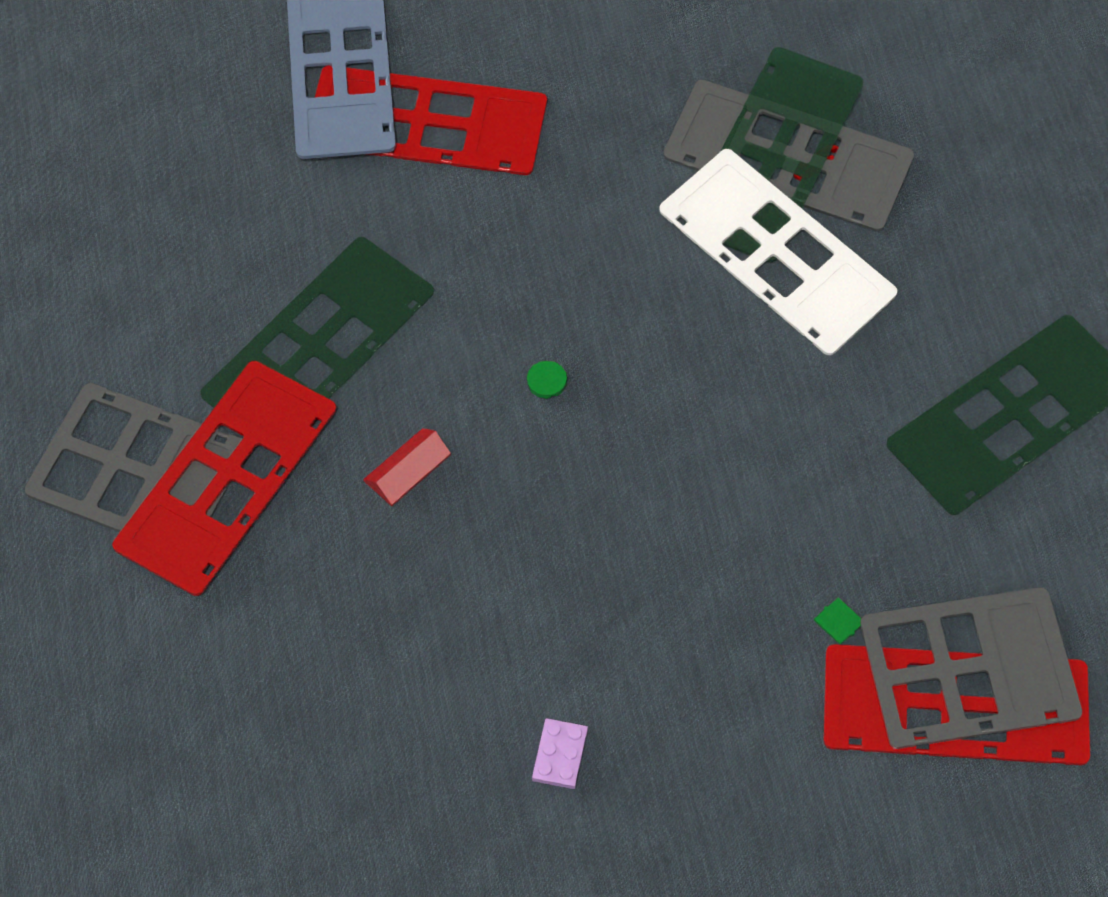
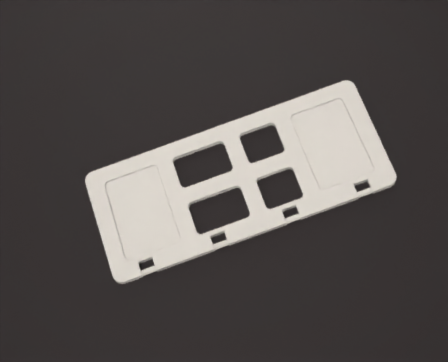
M730 149L722 150L660 205V213L668 221L677 226L681 232L715 261H718L730 274L757 297L766 302L771 309L799 333L807 337L826 355L836 353L897 295V288ZM768 203H773L791 218L775 234H770L752 219ZM679 217H682L687 222L684 226L677 221ZM738 229H743L761 244V247L745 261L739 260L722 245ZM800 230L808 232L834 254L818 270H813L785 246ZM725 254L731 260L726 263L720 256ZM772 256L780 260L804 281L788 297H783L755 273ZM767 291L774 296L772 300L764 295ZM813 329L820 336L815 339L808 333L810 330Z

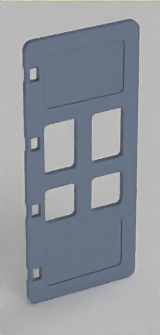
M287 0L296 155L301 159L393 151L396 145L384 1ZM371 30V49L350 51L344 49V31ZM330 33V52L305 54L303 52L304 34ZM382 34V40L375 39V35ZM372 62L374 64L376 91L366 94H348L346 65ZM332 66L334 95L316 98L306 97L305 68ZM385 79L386 85L379 86V80ZM383 126H389L390 132H383Z

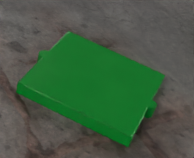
M839 597L828 607L825 606L824 610L814 618V621L839 645L850 636H854L855 632L861 627V618Z

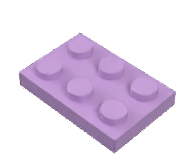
M546 718L532 781L575 789L588 726Z

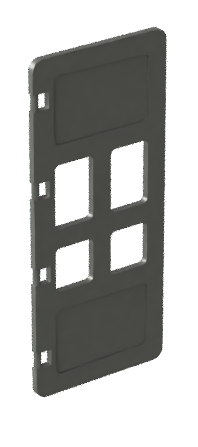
M699 80L695 83L664 149V158L666 160L691 167L697 171L724 149H730L741 157L744 148L748 147L784 159V165L777 179L764 178L794 203L847 222L861 225V227L873 231L884 229L914 158V152L910 148L706 80ZM764 114L799 126L800 129L793 144L787 146L752 134L751 132L759 115ZM814 132L841 141L833 160H828L805 151ZM687 156L696 160L694 163L685 161V157ZM799 165H805L811 169L815 168L826 174L819 193L814 194L790 185ZM797 194L807 197L806 201L797 199ZM853 213L863 216V220L853 218Z

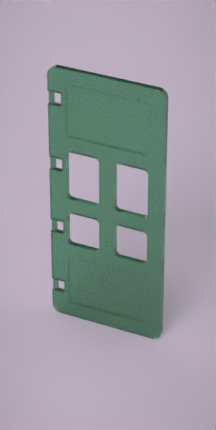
M781 47L774 48L721 151L730 149L736 154H743L761 161L763 164L758 173L768 181H770L777 168L801 176L802 179L793 197L790 199L803 209L863 87V79L858 75ZM770 66L775 67L773 74L767 72ZM760 109L785 117L772 146L768 149L745 140ZM747 111L752 113L749 120L743 118ZM800 123L824 132L809 163L801 162L783 154L797 125ZM768 203L752 217L770 234H775L791 220L773 203ZM738 229L722 244L747 255H752L761 247V244L743 229ZM772 256L766 262L773 263L777 261V258Z
M358 237L201 389V398L215 408L251 361H258L309 388L297 379L294 374L312 357H316L334 371L316 389L311 390L330 399L433 296L434 288L430 283L367 238ZM324 294L341 308L315 334L311 335L295 324L293 320L316 297ZM413 300L416 301L417 304L412 309L407 307ZM355 317L371 328L373 332L344 359L326 347L325 344L351 318ZM280 333H284L301 346L283 365L277 364L262 353V350ZM373 340L377 344L370 350L366 346ZM332 381L336 385L330 391L326 390L325 387Z
M1064 315L887 439V448L949 514L958 515L975 501L981 499L1019 472L1024 466L1030 464L1065 439L1073 431H1076L1108 408V396L1106 395L1108 394V351L1073 316ZM1018 365H1022L1039 382L1038 385L1021 397H1015L999 380V378ZM987 389L1004 406V409L977 428L970 429L953 411L982 390ZM1051 395L1069 412V415L1051 428H1046L1029 409L1045 397ZM1017 420L1034 437V440L1006 460L1001 461L983 441L1011 421ZM1068 423L1071 427L1064 432L1060 427ZM1020 456L1024 461L1016 465L1013 461ZM973 490L976 495L968 500L965 495Z

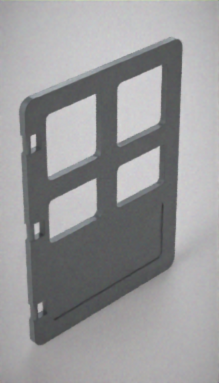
M88 383L82 388L27 482L25 493L29 498L120 532L202 424L175 413H169L161 408L121 393L110 391L94 383ZM105 395L115 397L113 402L105 400ZM92 402H97L131 415L129 422L112 450H106L72 437ZM161 415L171 418L168 423L159 419ZM146 422L173 431L153 466L126 457ZM217 429L204 448L227 459L242 441V438L223 433ZM217 436L227 439L225 444L215 441ZM64 451H69L103 464L84 500H77L44 487L46 480ZM193 461L169 494L188 505H193L217 472L198 461ZM120 471L145 480L130 510L123 517L98 507L115 475ZM229 482L206 515L212 518L231 482Z
M1044 588L1026 589L866 614L861 618V630L889 744L895 749L1046 726L1047 724L1071 722L1080 719L1082 715L1081 704L1050 595ZM971 615L982 656L951 660L940 620L955 616ZM923 622L926 627L934 663L889 670L886 665L878 629ZM986 672L989 677L998 714L967 719L964 714L955 677ZM938 680L950 721L948 723L903 729L892 687ZM1056 712L1057 718L1046 719L1045 713ZM991 722L992 728L980 729L979 724ZM925 732V739L915 740L914 734Z

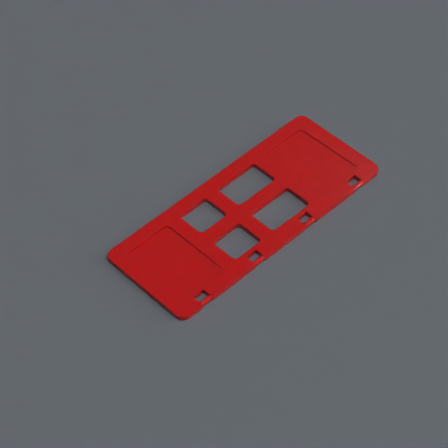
M330 65L325 66L321 71L315 98L334 95L333 68ZM346 67L348 94H366L376 91L374 71ZM390 73L391 88L396 87L419 91L414 110L392 108L394 122L411 124L408 140L405 144L395 143L394 152L367 155L389 156L397 159L434 164L442 163L457 167L509 172L510 174L529 175L532 173L547 105V96L545 94ZM385 79L379 80V86L386 85ZM434 93L474 98L471 116L460 117L430 113L429 108L432 95ZM431 126L466 131L467 135L463 150L453 151L421 146L425 127ZM442 155L453 156L452 160L442 159ZM500 163L511 164V168L501 167Z
M258 361L249 362L112 543L114 551L193 596L201 595L247 534L254 521L258 519L283 485L287 476L294 470L316 440L323 427L335 414L336 404L332 400ZM317 419L321 421V423L315 429L311 426ZM222 425L244 436L227 459L204 448L218 427ZM258 445L281 456L265 479H261L241 468ZM198 461L215 470L217 474L193 505H188L171 496L169 492L191 463ZM283 467L286 469L281 477L276 475L279 469ZM235 481L253 491L254 495L232 525L226 526L206 515V513L229 482ZM247 515L250 517V520L244 526L240 522ZM209 565L213 566L214 569L209 575L203 573Z
M832 644L826 650L823 742L827 748L834 750H861L865 752L911 755L924 754L942 757L985 758L1003 761L1062 763L1065 765L1082 766L1087 764L1090 759L1088 666L1082 660L1068 659L1082 708V715L1076 721L1006 732L1005 742L958 739L929 744V749H916V746L895 749L889 744L866 646ZM882 647L889 670L903 669L909 665L922 666L934 663L932 650ZM948 652L951 660L982 656L980 653ZM907 684L892 687L903 729H907V709L909 708L938 710L941 713V724L950 721L942 689L940 694L909 692ZM960 695L964 712L998 714L994 698ZM1056 712L1045 713L1046 719L1057 718ZM914 736L915 740L925 739V738H926V737H915V736ZM849 738L861 739V745L849 744ZM984 747L996 748V754L984 753ZM1052 752H1064V758L1052 757Z

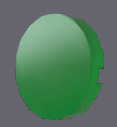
M540 361L534 364L528 371V387L534 395L540 398L548 399L551 396H558L564 391L567 384L566 371L556 362Z

